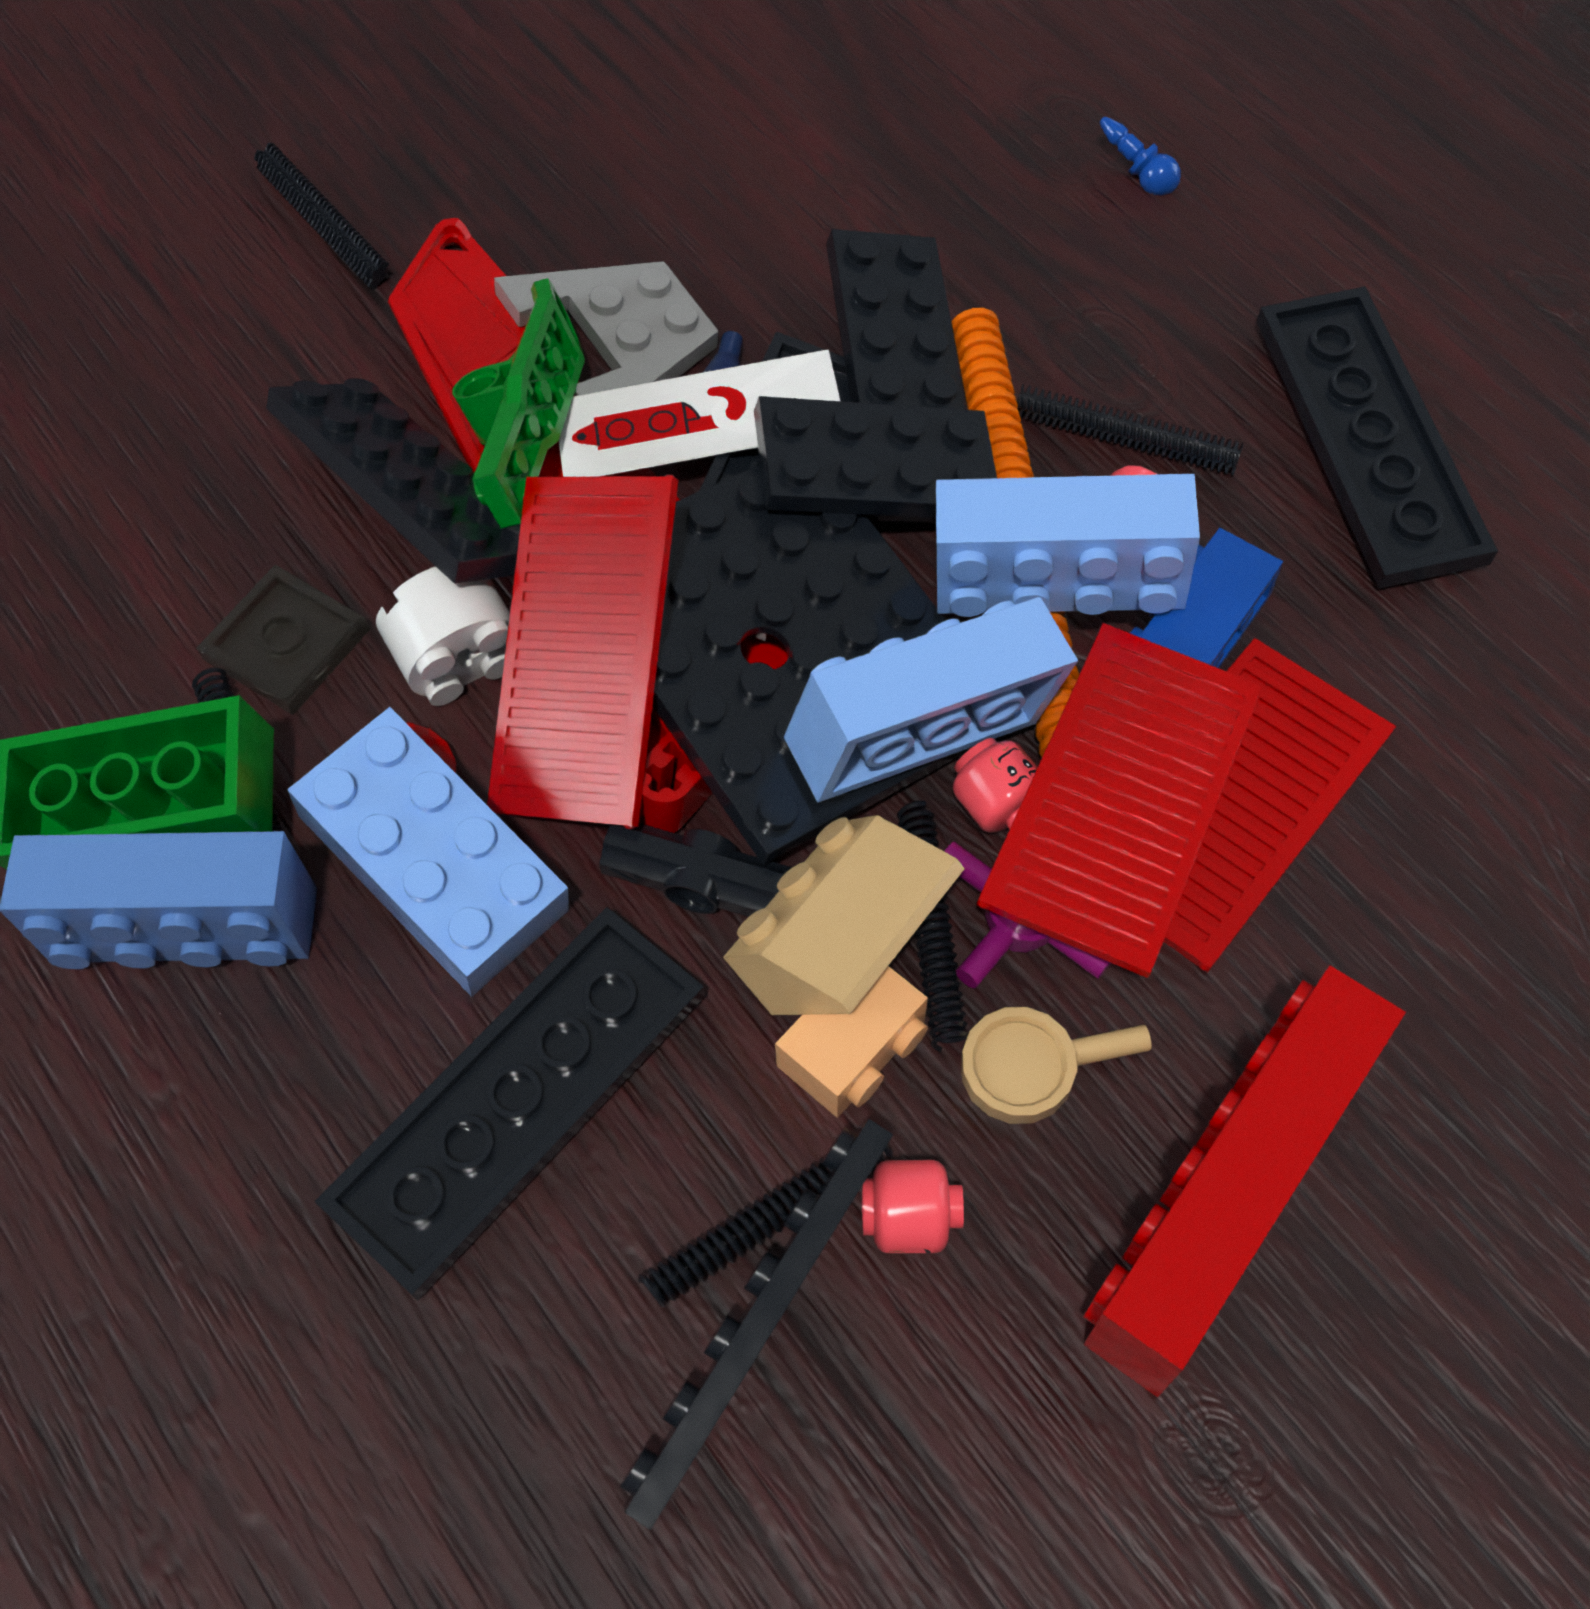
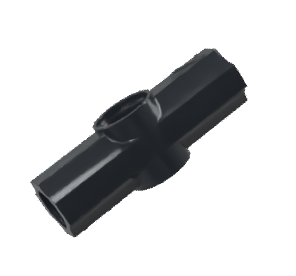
M641 823L633 829H626L620 825H610L603 841L602 855L599 862L602 874L660 890L669 901L691 912L711 914L716 912L717 908H721L748 917L756 911L765 908L779 892L777 888L779 880L787 871L793 868L772 861L763 865L758 857L738 852L737 847L730 840L711 831L690 829L683 836Z

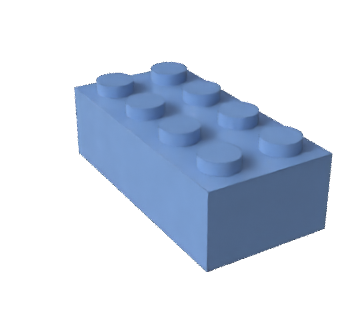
M284 831L20 835L13 838L0 901V912L41 952L49 963L65 969L87 968L90 962H116L130 968H149L155 965V961H182L195 967H214L219 965L221 960H248L253 964L261 966H280L285 964L287 959H309L317 887Z

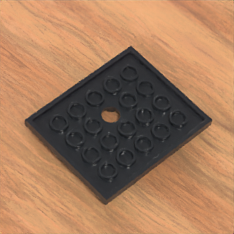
M760 465L676 502L652 706L763 865L817 836L831 822L842 817L849 818L965 754L972 748L970 747L818 803L784 739L785 732L812 670L824 661L834 657H844L847 661L868 654L877 645L892 638L899 637L907 641L925 635L933 627L946 620L942 614H937L936 606L865 514L766 510ZM755 633H765L774 636L784 645L787 652V661L777 669H773L769 665L760 662L750 664L741 652L740 644L742 640Z

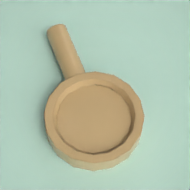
M1004 1007L985 1015L969 1031L961 1055L962 1083L971 1101L988 1116L1009 1124L1035 1123L1053 1115L1068 1099L1078 1070L1077 1066L1150 1051L1152 1048L1148 1028L1143 1024L1071 1040L1066 1029L1046 1013L1029 1007Z

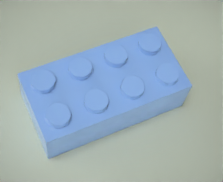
M1156 474L936 480L937 614L954 613L958 616L973 617L985 613L994 605L1010 600L1016 605L1037 597H1041L1049 612L1079 611L1084 614L1096 615L1115 610H1143L1147 613L1156 614L1164 613L1171 609H1185L1200 540L1195 475Z
M1041 597L1016 605L1013 601H1004L994 605L980 617L961 623L958 619H949L936 625L925 635L907 641L899 637L892 638L877 645L868 654L847 661L844 657H834L819 664L810 673L807 684L785 732L784 739L815 799L819 803L968 749L985 739H995L1036 724L1078 662V659Z
M391 707L387 708L287 789L301 820L471 997L569 911L568 887Z

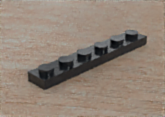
M868 1119L859 1126L856 1133L844 1127L822 1161L823 1165L832 1170L818 1194H815L808 1188L804 1190L783 1224L793 1231L792 1236L778 1257L767 1250L746 1282L744 1289L754 1295L739 1321L727 1314L706 1346L703 1353L714 1360L698 1386L686 1380L666 1410L662 1419L673 1426L657 1453L646 1446L642 1449L623 1479L620 1487L630 1493L623 1506L624 1513L649 1530H651L892 1138V1133L872 1120Z

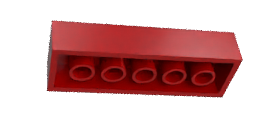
M1329 965L1316 987L1304 979L1301 981L1271 1031L1267 1033L1253 1054L1235 1086L1231 1088L1210 1120L1206 1130L1197 1144L1192 1147L1159 1200L1170 1208V1211H1167L1157 1203L1154 1205L1122 1256L1123 1260L1133 1266L1129 1272L1116 1263L1092 1300L1093 1302L1083 1318L1095 1326L1083 1344L1156 1397L1162 1394L1183 1371L1406 1011Z

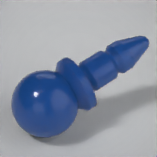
M1108 117L1101 118L1100 126L1108 141L1113 146H1117L1118 151L1128 161H1133L1134 164L1128 172L1131 175H1139V183L1146 192L1153 195H1167L1177 188L1181 179V169L1178 162L1172 156L1158 154V146L1155 143L1148 149H1145L1144 144L1134 134H1129L1128 129L1123 124Z

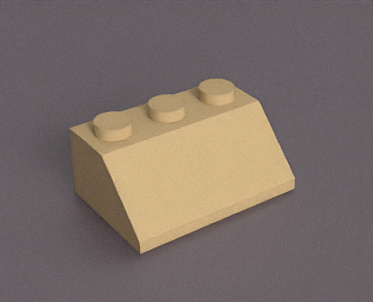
M878 815L848 820L846 817L839 818L827 825L818 834L815 841L818 846L805 862L797 864L781 877L777 884L779 892L765 908L750 915L737 930L739 939L723 958L771 1015L851 1014L965 868L959 860Z

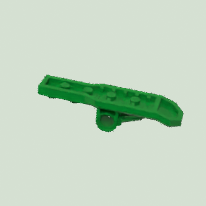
M548 278L535 281L532 285L531 293L534 305L515 353L507 361L471 371L463 376L452 390L455 400L477 439L482 445H485L472 480L479 501L484 506L489 507L500 528L521 524L526 477H539L547 450L559 441L585 362L583 349L571 319L556 288Z

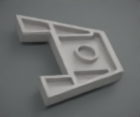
M664 261L494 277L495 295L518 327L526 325L534 305L531 293L533 283L548 278L556 288L565 309L570 312L612 371L578 383L574 396L680 377L717 348V328Z

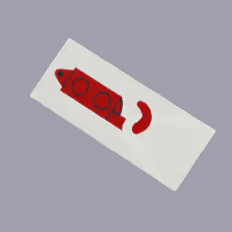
M829 349L573 396L559 438L563 477L605 476L757 448L754 409L759 396L840 401Z

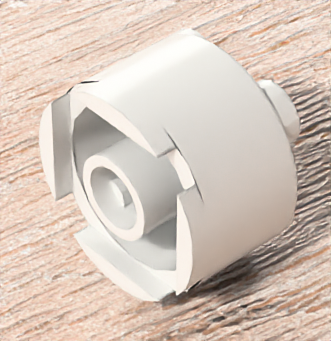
M435 566L410 578L393 592L398 602L388 614H386L383 607L380 608L376 616V627L411 690L416 694L427 696L432 705L441 706L454 701L462 694L464 685L483 676L490 680L502 677L510 612L491 579L454 584Z

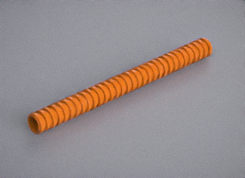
M986 308L965 310L952 320V328L968 410L985 411L997 478H1032L1034 474L1030 466L1031 461L1027 452V443L1024 438L1021 417L1017 409L1018 404L1014 395L1015 391L1011 382L1012 378L1008 368V360L1005 355V347L997 315ZM1065 611L1050 612L1069 646L1072 648V640L1070 634H1068V623L1064 617ZM1074 666L1037 723L1034 724L1036 725L1035 735L1038 742H1040L1038 749L1041 758L1079 677L1077 666Z

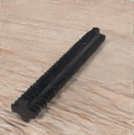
M267 143L264 151H256L254 160L258 162L256 167L258 171L307 220L306 222L321 235L320 237L339 254L338 256L353 269V272L357 273L356 275L369 288L377 289L380 281L387 280L392 272L387 271L389 263L386 262V259L382 258V255L374 250L375 248L364 239V236L356 231L357 229L342 216V213L338 212L339 210L321 194V191L317 190V187L296 168L297 166L292 161H289L290 159L275 144Z
M1024 383L1022 384L1017 400V409L1021 419L1025 416V419L1029 421L1032 417L1033 422H1037L1039 419L1038 423L1040 424L1045 422V425L1050 426L1052 423V427L1056 428L1059 425V429L1062 430L1066 426V431H1071L1073 427V433L1079 431L1080 435H1084L1086 432L1087 437L1093 434L1095 439L1100 435V440L1102 441L1107 437V442H1112L1114 438L1113 443L1118 444L1121 440V446H1125L1128 441V448H1132L1134 445V449L1138 450L1141 446V451L1145 452L1148 448V453L1150 454L1155 449V455H1160L1162 451V457H1166L1169 453V459H1173L1176 454V461H1180L1183 456V463H1187L1190 458L1189 464L1193 465L1197 460L1196 466L1198 467L1204 461L1205 469L1211 463V470L1214 471L1218 465V472L1221 473L1225 467L1224 473L1229 474L1232 469L1231 475L1234 476L1244 442L1241 443L1238 449L1239 442L1237 440L1234 441L1231 447V439H1227L1224 445V437H1220L1217 443V435H1213L1210 441V433H1206L1203 440V431H1200L1196 438V429H1193L1189 436L1190 429L1188 427L1185 428L1182 434L1183 427L1181 425L1178 426L1175 432V424H1172L1168 430V422H1165L1161 428V420H1158L1154 426L1155 419L1151 418L1149 424H1147V416H1144L1140 423V414H1137L1135 421H1133L1134 413L1132 412L1128 419H1126L1127 411L1125 410L1121 417H1119L1120 409H1116L1115 414L1112 415L1113 407H1110L1106 413V405H1103L1099 412V403H1096L1092 410L1091 401L1088 403L1087 408H1085L1086 401L1084 399L1080 406H1078L1079 398H1075L1074 403L1071 404L1072 396H1069L1067 401L1064 402L1065 394H1062L1058 401V392H1055L1053 399H1051L1050 390L1046 397H1044L1045 389L1042 388L1040 394L1037 395L1038 387H1035L1033 393H1030L1031 385H1028L1026 391H1024Z

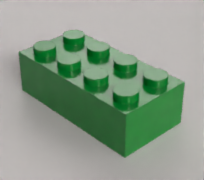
M238 695L0 740V866L7 870L13 838L20 835L272 832L274 728Z

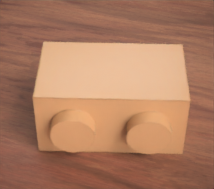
M888 966L851 1014L801 1015L775 1043L777 1067L838 1118L851 1103L858 1108L865 1104L884 1079V1075L880 1073L882 1068L895 1054H898L901 1058L907 1057L923 1039L928 1030V1026L924 1024L928 997Z

